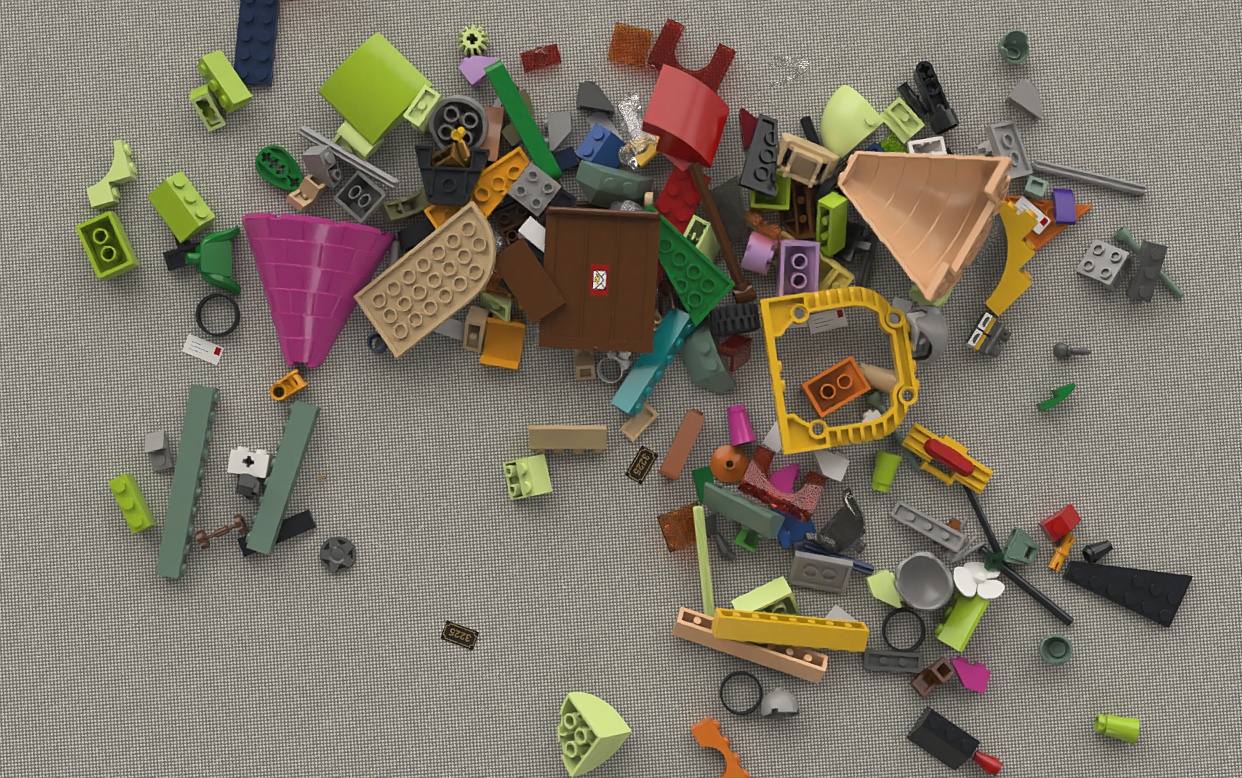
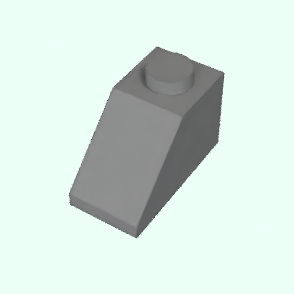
M1021 78L1009 93L1005 102L1034 122H1037L1043 116L1038 89L1034 87L1032 81Z

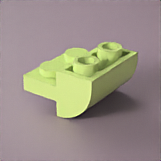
M347 121L339 127L337 135L332 140V142L365 161L371 155H374L384 142L382 138L372 146Z

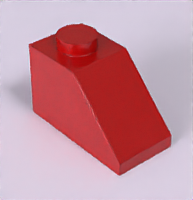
M1070 503L1038 523L1048 540L1056 541L1070 532L1081 521V518Z

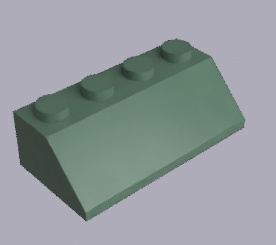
M705 482L703 504L709 507L708 511L717 515L722 513L725 515L724 519L732 523L736 521L741 523V527L745 530L752 531L753 529L757 531V535L763 539H776L785 519L784 516L722 485Z

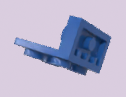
M801 498L771 509L785 517L777 535L782 548L817 534L805 499Z

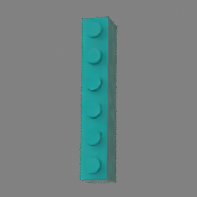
M675 307L674 311L670 308L654 333L653 354L642 353L612 399L611 403L634 418L642 411L643 404L653 394L655 385L662 380L664 371L673 363L677 351L683 347L685 338L695 328L687 313Z

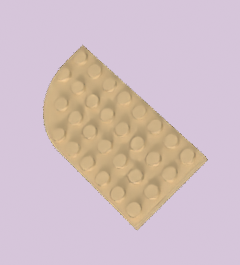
M471 201L353 296L396 358L402 357L474 300L485 288L492 275L496 260V244L490 224L475 202Z

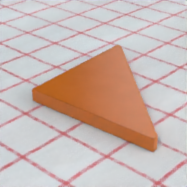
M1006 195L1004 200L1007 203L1011 201L1016 204L1021 197ZM1026 198L1051 220L1039 235L1032 229L1024 237L1025 241L1028 239L1035 246L1033 250L1036 252L1069 225L1055 223L1053 201ZM1075 204L1076 220L1090 210L1092 206Z

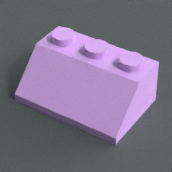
M778 239L776 297L818 291L820 242Z

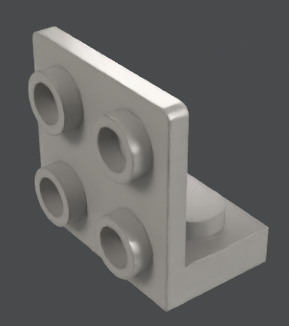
M531 162L507 192V195L513 200H517L536 216H539L559 191L561 185Z
M1095 239L1076 271L1103 283L1106 290L1114 294L1132 265L1133 260L1129 252Z

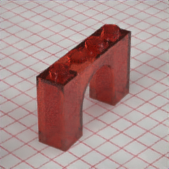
M668 18L648 57L647 63L656 71H660L663 64L677 68L698 79L717 94L737 51L719 43L711 61L706 67L700 70L685 69L678 63L675 56V49L684 33L685 26Z
M757 445L737 489L746 495L760 500L764 504L777 508L780 512L787 513L797 520L807 523L814 514L827 478L809 470L798 492L784 493L776 489L768 477V469L775 453Z

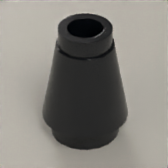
M1109 540L1089 544L1082 549V554L1088 563H1096L1113 550V546Z

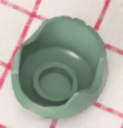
M1022 30L1007 32L999 42V53L1008 63L1018 64L1024 62L1029 55L1030 46L1027 42V35Z
M1051 634L1040 641L1038 651L1046 663L1061 665L1065 664L1072 656L1073 646L1071 641L1064 635Z

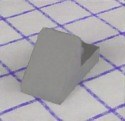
M162 430L146 434L144 452L149 453L153 472L174 467L166 431Z

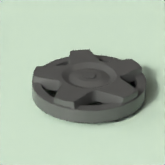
M335 536L326 540L320 549V560L323 566L329 571L337 573L348 570L356 560L354 544L342 536ZM338 540H343L347 543L341 545ZM329 543V547H330V548L327 549V550H324L325 547H326V545ZM351 550H352V552H353V557H352V559H351V557L348 555V553H349ZM324 559L329 560L330 565H328ZM341 564L347 566L345 568L338 569Z

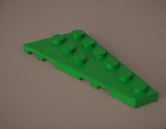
M651 204L644 210L658 212ZM661 215L658 260L696 327L730 291L735 283Z

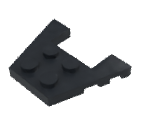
M415 145L414 149L428 204L465 207L470 202L490 156V150L472 148L470 168L432 166V146Z

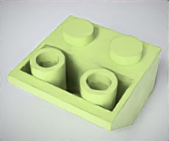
M693 215L684 236L713 263L720 247L711 224Z
M545 454L503 463L511 500L552 492Z

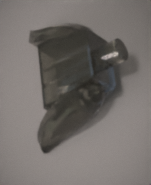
M849 487L843 490L842 493L844 507H841L819 533H805L803 540L810 541L832 553L850 551L852 548L861 553L867 547L860 539L866 533L864 529V514Z

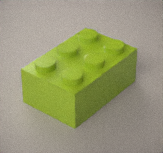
M108 211L75 226L99 280L106 282L140 266L118 214Z

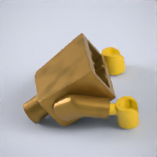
M459 127L457 130L454 129L451 133L452 139L458 141V144L453 142L437 154H435L433 149L432 166L470 168L471 153L466 141H463L462 138L466 134L463 127Z

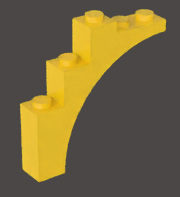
M1005 200L999 214L1007 235V262L999 284L985 301V304L998 317L1033 283L1030 280L1032 276L1025 269L1021 271L1020 268L1036 253L1033 250L1035 246L1028 239L1024 241L1023 238L1039 223L1036 220L1038 218L1037 214L1031 209L1027 211L1024 208L1018 213V207L1011 201L1007 203Z

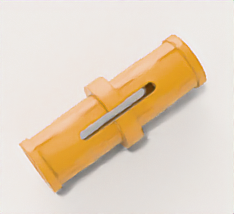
M1068 533L1063 536L1059 546L1054 549L1055 553L1047 565L1049 568L1059 572L1065 558L1070 555L1068 552L1076 537Z

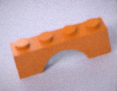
M709 715L690 727L700 747H713L724 755L726 765L720 778H751L746 768L742 770L739 763L742 761L736 751L734 753L731 752L729 748L731 743L727 736L724 735L722 737L719 732L721 726L716 718L712 720Z

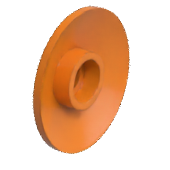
M725 445L713 453L710 460V468L713 475L719 481L734 483L745 476L748 470V459L744 451L739 447ZM729 460L733 462L731 468L726 466V462Z

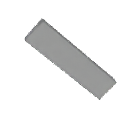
M900 500L897 501L890 514V517L957 554L960 553L968 538L964 534Z

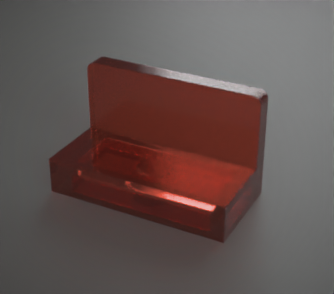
M736 334L717 347V354L731 358L729 371L734 372L749 361L752 339Z

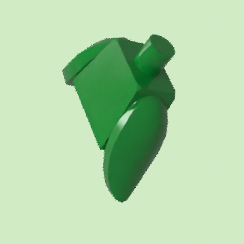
M236 225L231 229L206 235L201 240L200 245L196 246V253H186L185 262L186 264L196 265V273L201 274L202 279L206 283L231 291L239 296L241 292L240 285L230 279L232 277L231 241H228L240 233L239 227Z

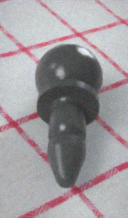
M1057 343L1053 347L1054 355L1059 358L1071 357V354L1084 356L1092 353L1091 350L1086 348H1072L1071 344L1067 346L1065 343Z

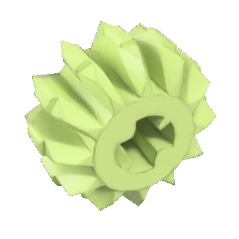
M472 24L470 30L465 26V33L462 31L458 33L461 37L457 39V43L460 44L459 50H464L463 54L465 56L469 53L471 56H475V53L482 56L480 50L487 51L485 45L489 44V39H486L488 36L487 32H482L481 26L476 29L475 25ZM472 38L476 39V41H474L475 44L470 43V41H472Z

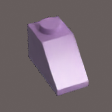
M473 55L470 58H464L459 63L458 69L471 87L475 89L488 79L484 68L499 61L500 58Z

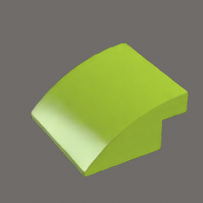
M376 32L336 69L319 89L318 93L373 146L406 120L403 115L423 86L426 84L432 88L433 84L379 32Z

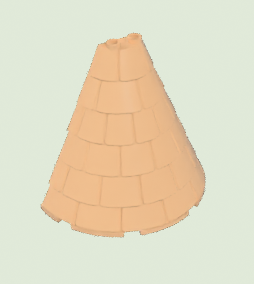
M856 151L854 155L852 154L847 161L848 166L845 171L840 173L837 185L849 201L854 204L864 220L869 223L878 238L886 245L910 279L915 282L924 297L931 302H935L937 297H944L962 277L963 266L971 265L993 227V218L991 217L993 214L997 215L1004 202L1011 180L1007 170L1011 171L1013 165L1012 159L1009 157Z

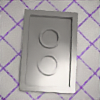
M1015 120L985 127L994 157H1009L1012 159V170H1007L1011 180L1033 174Z
M795 551L788 576V584L845 594L853 561Z

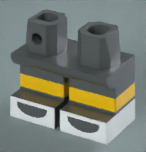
M985 312L981 314L963 345L983 356L988 354L996 358L1002 351V348L994 344L997 338L1005 343L1012 333L1004 328V323L992 318V315Z

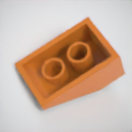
M852 355L799 385L818 418L824 417L871 389Z

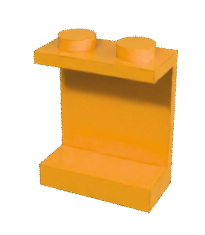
M493 315L492 318L487 317V331L479 363L519 370L526 324H522L523 320L511 318V321L505 322L496 315Z

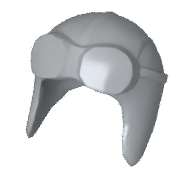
M920 305L909 310L907 313L919 311L926 313L925 316L916 318L915 322L917 327L930 341L927 355L914 357L912 360L915 359L916 363L927 365L937 361L945 352L949 343L950 333L947 321L941 313L940 307ZM884 333L883 339L891 347L889 335Z
M932 552L914 553L912 556L902 560L895 570L897 578L895 588L902 599L913 609L923 612L935 611L944 606L952 595V574L947 566L936 558Z

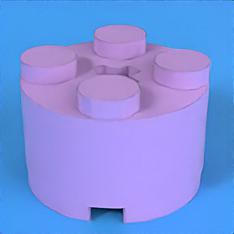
M752 231L740 267L766 276L778 239Z

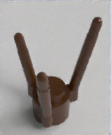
M669 279L662 280L659 287L658 312L661 316L664 293L665 296H669L671 310H675L673 295H676V291ZM681 302V305H682V307H683L684 312L687 313L685 307L683 306V304H682V302Z

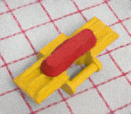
M914 422L901 444L923 459L919 469H925L944 481L948 487H950L954 480H957L980 495L993 474L992 470L966 454L969 450L968 448L945 434L940 438ZM931 460H938L948 466L947 469L951 471L950 476L929 464Z

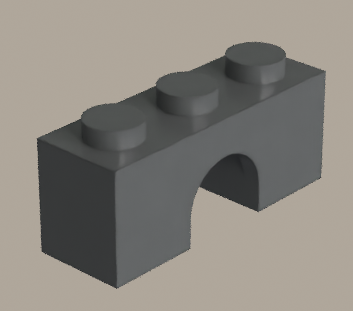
M1146 240L1142 241L1137 257L1140 261L1139 268L1135 277L1130 279L1126 292L1127 296L1151 302L1167 252V246Z

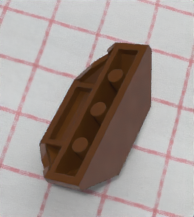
M791 178L789 210L779 211L781 225L796 240L815 237L817 225L815 201L819 190L818 184H813L812 188H809L808 185Z

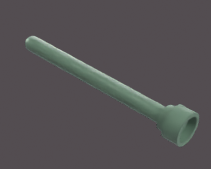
M1126 226L1121 227L1113 237L1118 242H1125L1138 256L1139 245L1131 238L1130 230ZM1161 270L1158 278L1177 298L1183 297V292Z
M876 390L865 398L869 404L875 406L879 413L883 415L887 410L882 404L883 400L880 391ZM897 428L892 432V435L916 472H921V469H919L920 464L913 452L901 445L904 438Z

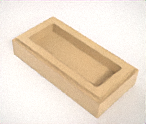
M645 402L642 411L635 418L631 416L619 430L634 442L659 414Z

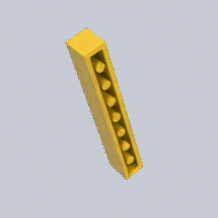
M722 608L715 609L711 627L714 637L722 641L729 639L738 642L751 641L758 644L773 643L778 646L792 645L798 648L806 646L813 649L827 648L833 651L847 650L853 653L857 651L865 652L870 632L866 624L859 621Z

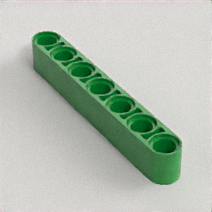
M501 59L485 67L484 71L535 166L553 180L562 177L563 174Z

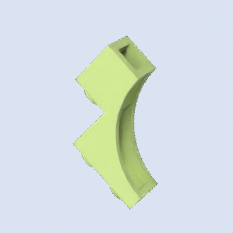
M121 139L113 141L114 160L107 175L96 185L87 188L91 207L97 210L120 204L118 199L120 198V192L115 185L136 180L135 173H137L135 163L131 161V147Z

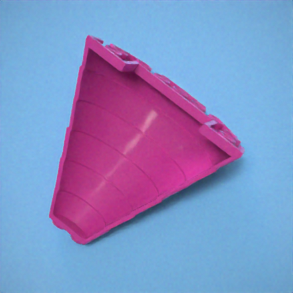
M271 213L245 214V216H242V223L249 239L248 242L256 262V268L264 288L263 291L271 311L270 314L278 334V341L286 365L298 366V362L305 363V367L317 368V364H323L335 340L346 325V321L357 306L358 302L353 296L370 283L392 241L395 240V235L390 232L381 234V229L350 222L336 224L335 221L318 217L281 214V217H277V215Z

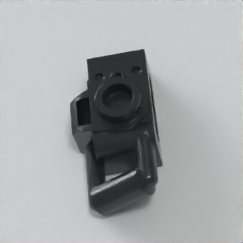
M240 474L235 493L242 494L247 499L252 500L254 496H257L260 482L251 474Z

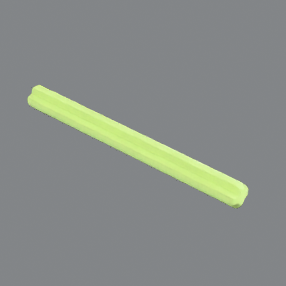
M694 506L693 515L704 614L714 617L715 611L703 506Z

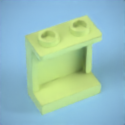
M425 84L403 117L412 123L411 127L427 137L430 132V117L435 107L443 100V97Z

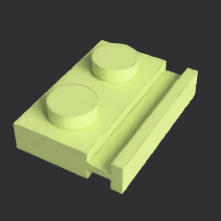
M901 97L897 98L880 114L886 125L904 144L925 126Z

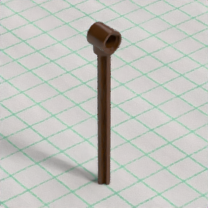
M699 162L693 163L688 168L731 278L735 283L732 287L735 301L737 304L756 300L757 297L751 283L743 277Z

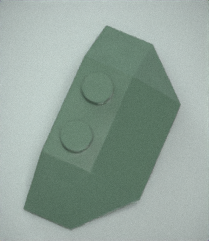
M583 160L580 162L576 175V180L590 204L613 210H630L642 202L645 193L650 192L654 180L651 177Z
M706 316L687 335L680 353L692 383L719 394L737 387L718 338L713 335L710 318Z

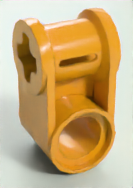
M295 369L270 388V395L277 401H285L305 389L309 384L304 382L299 375V370ZM282 387L284 389V395L278 398L276 396V390Z

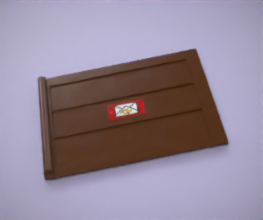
M547 206L543 268L566 303L540 320L539 347L653 354L661 212Z

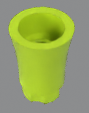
M882 450L876 451L875 467L871 479L872 489L889 493L890 486L893 484L896 471L903 456Z
M1108 714L1096 715L1094 731L1096 733L1123 740L1132 745H1135L1138 739L1140 729L1139 718L1119 717Z

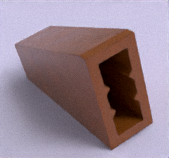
M694 408L692 411L687 410L658 471L659 473L673 480H678L704 423L705 417L702 416L703 412Z

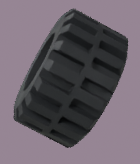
M755 303L729 305L715 308L709 312L712 332L717 337L752 332L761 327L758 307Z

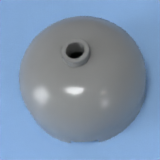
M452 95L443 99L435 107L429 120L430 133H432L434 140L441 149L446 148L453 142L458 144V141L452 139L451 133L454 129L457 130L459 127H463L466 134L462 138L463 141H466L470 152L472 148L477 149L483 143L489 126L488 117L482 105L466 95Z

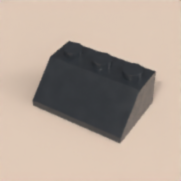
M928 705L906 737L954 771L970 759L980 744L979 740Z

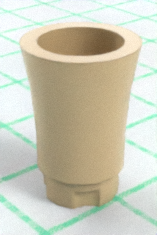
M861 363L859 369L870 387L889 395L892 387L896 384L895 370Z

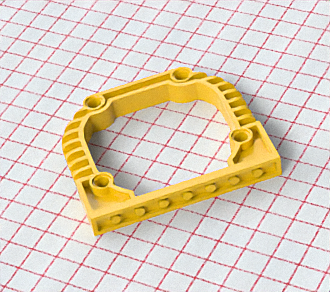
M857 286L793 294L758 301L782 455L874 441L888 436L898 428L907 414L908 406L917 401V390H920L919 380L915 379L914 373L917 370L915 359L912 360L911 352L914 350L913 342L909 340L908 336L910 324L909 321H906L905 314L901 310L892 309L889 302L877 292ZM847 307L864 308L874 313L880 330L888 334L896 376V384L892 387L889 394L891 407L877 419L837 427H828L822 420H813L807 423L794 413L786 414L783 391H786L784 379L781 380L780 378L782 363L781 360L778 361L774 338L781 337L791 323L798 325L804 323L809 318L810 313ZM796 309L802 310L804 314L802 319H797L794 316ZM891 314L898 317L897 324L890 322ZM904 391H908L911 395L908 402L902 398ZM815 424L820 425L822 428V432L819 435H815L812 431Z

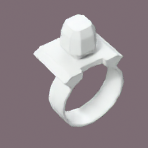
M610 351L608 356L602 360L608 358L617 360L622 370L621 376L616 380L604 377L600 369L601 360L597 365V373L601 380L606 383H615L621 379L625 370L632 365L631 361L628 360L632 352Z

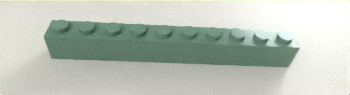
M195 384L190 386L155 575L179 579L187 573L188 563H186V560L192 548L190 538L193 537L195 532L193 522L199 511L197 501L202 495V487L200 485L201 480L205 478L206 469L204 464L209 457V449L207 448L208 443L211 442L213 437L212 423L216 420L215 405L219 403L220 399L218 388Z

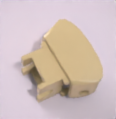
M783 133L776 149V166L784 172L783 177L795 179L808 185L809 188H812L813 184L822 185L827 178L831 177L840 159V156L833 151L789 133ZM787 148H789L793 152L788 163H785L782 160ZM822 163L827 164L821 177L817 176Z

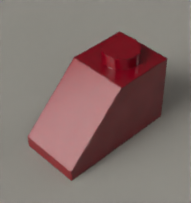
M741 108L739 110L742 146L743 150H748L757 118L744 108Z

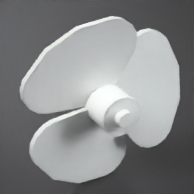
M967 562L963 567L959 566L954 569L953 580L955 586L965 597H973L977 592L978 596L983 599H996L1002 595L1005 586L1000 581L988 580L997 578L1000 574V571L990 564Z

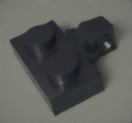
M847 221L845 247L835 253L833 257L853 263L856 253L861 254V251L872 253L874 246L872 243L865 242L866 238L862 236L865 227Z
M174 235L176 244L173 245V250L163 252L168 271L193 265L186 264L185 255L186 253H196V246L200 245L201 242L191 244L190 241H184L180 244Z

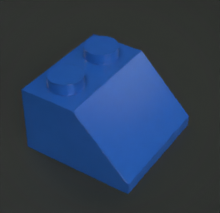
M596 122L575 152V155L579 161L583 160L618 169L631 150V147L613 132Z

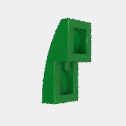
M1075 383L1051 390L1054 398L1036 404L1038 410L1045 411L1063 401L1076 387Z

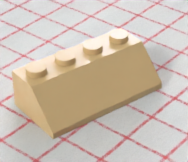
M529 425V449H534L535 453H545V449H553V453H565V449H572V453H584V449H591V453H603V449H607V426Z

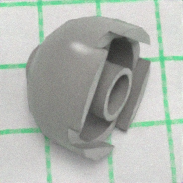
M783 687L772 688V692L767 693L761 701V717H764V719H783L788 714L789 718L800 715L799 704L795 695L789 691H784Z

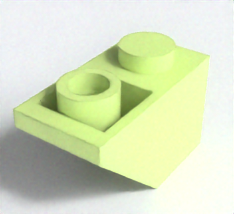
M884 569L873 573L871 576L864 577L871 596L897 608L902 607L900 602L903 599L895 589L896 579L892 572L889 573V570Z

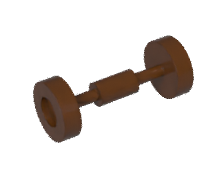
M241 514L235 515L234 525L219 528L208 536L204 530L196 532L197 540L202 549L210 547L209 539L215 536L218 538L230 533V530L237 528L241 534L247 532L248 528Z

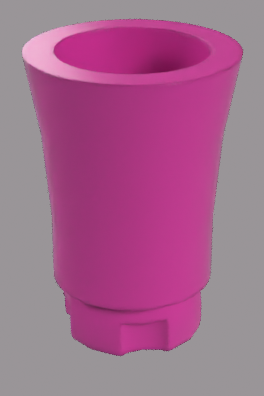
M741 404L726 408L731 435V447L758 441L753 432L748 412L745 410V405Z

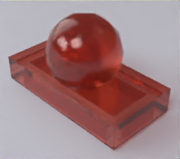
M557 43L545 47H536L534 50L520 53L525 73L562 63Z

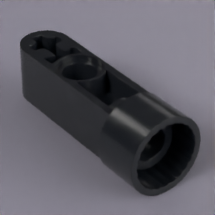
M928 61L919 62L913 72V78L926 109L929 111L930 118L928 120L935 135H939L954 129L960 123L954 109L949 106L932 64ZM927 86L933 87L934 90H935V92H933V93L928 92V91L926 90V87H927Z

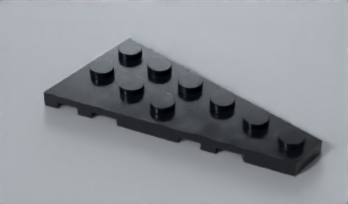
M1070 560L1062 578L1169 628L1193 576Z

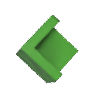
M740 527L733 542L755 553L761 537L753 530L748 531Z

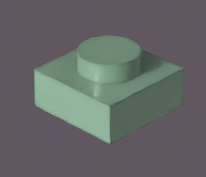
M1030 175L1023 194L1041 201L1048 182Z

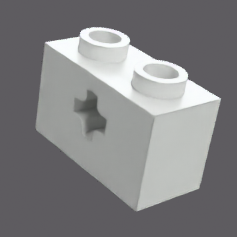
M238 446L237 449H231L227 472L236 474L247 473L261 478L270 477V465L273 455H269L267 450L256 449V452H250L248 447ZM247 459L253 460L254 464L250 465V463H247Z

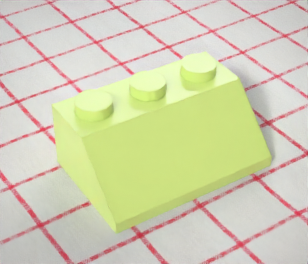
M784 576L774 579L761 587H757L753 591L731 601L735 610L796 616L801 614Z

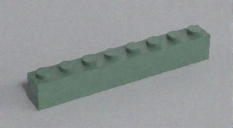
M298 400L291 404L288 412L291 414L289 421L285 422L282 430L284 432L283 439L279 440L276 447L278 451L277 457L273 458L270 469H272L270 477L267 476L264 483L265 493L259 498L258 506L260 507L258 513H255L253 516V528L251 532H248L245 540L247 543L246 548L267 555L273 554L275 543L321 408Z

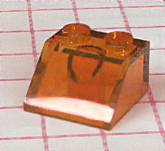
M697 501L657 516L670 553L696 544L693 507L698 506Z

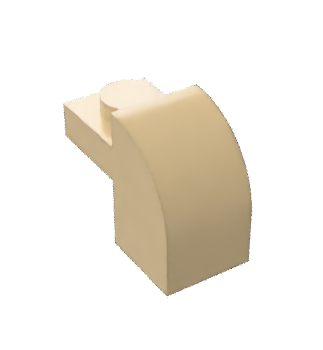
M310 174L304 177L300 187L290 193L285 201L299 212L303 210L308 212L322 197L327 185Z

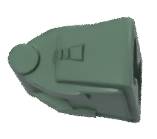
M1013 527L999 559L1010 564L1025 562L1024 564L1032 567L1041 546L1033 543L1032 537L1023 529ZM1029 547H1032L1031 550H1030V552H1029V554H1028V557L1025 558V555H1026V553H1027Z

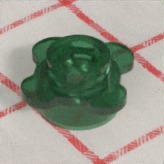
M987 551L985 553L986 563H984V568L986 570L996 569L1001 571L1003 569L1002 560L1004 559V554L1002 552Z

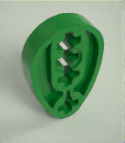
M268 146L258 153L255 166L258 174L263 179L285 191L294 192L300 187L304 179L303 173L295 159L284 148ZM265 154L270 155L274 162L278 160L277 164L281 168L285 166V174L280 173L278 175L279 170L275 167L271 169L272 164L265 161L263 156ZM289 177H291L292 179H294V180H296V181H297L298 179H300V180L298 181V183H299L300 185H299L298 187H297V186H294V187L292 188L293 183H292V181L289 179Z

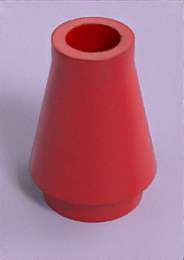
M978 750L972 758V761L979 765L989 776H996L1003 764L998 758Z

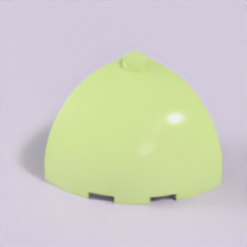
M841 85L829 99L821 118L820 134L822 147L840 156L839 163L875 133L884 120L857 91L847 85Z
M583 692L568 693L559 713L562 716L560 726L557 727L558 743L561 742L563 750L561 757L570 776L576 777L585 774L604 763L621 747L632 732L613 707L602 699Z

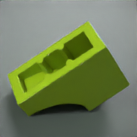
M208 83L190 91V101L209 132L226 125V120L219 108L217 98L210 90Z

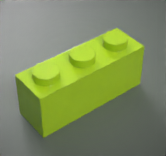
M221 49L202 56L197 65L198 72L205 78L210 90L219 99L220 105L228 113L247 106L252 95Z
M831 192L820 199L817 207L816 242H820V252L829 257L845 247L848 198L835 192Z
M125 473L108 482L133 534L141 533L157 525L132 473Z

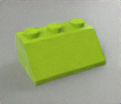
M182 171L165 179L147 196L180 244L214 224L215 215Z
M956 589L952 596L953 602L945 608L942 622H939L934 629V637L963 652L990 601L979 597L976 593L973 597H965Z

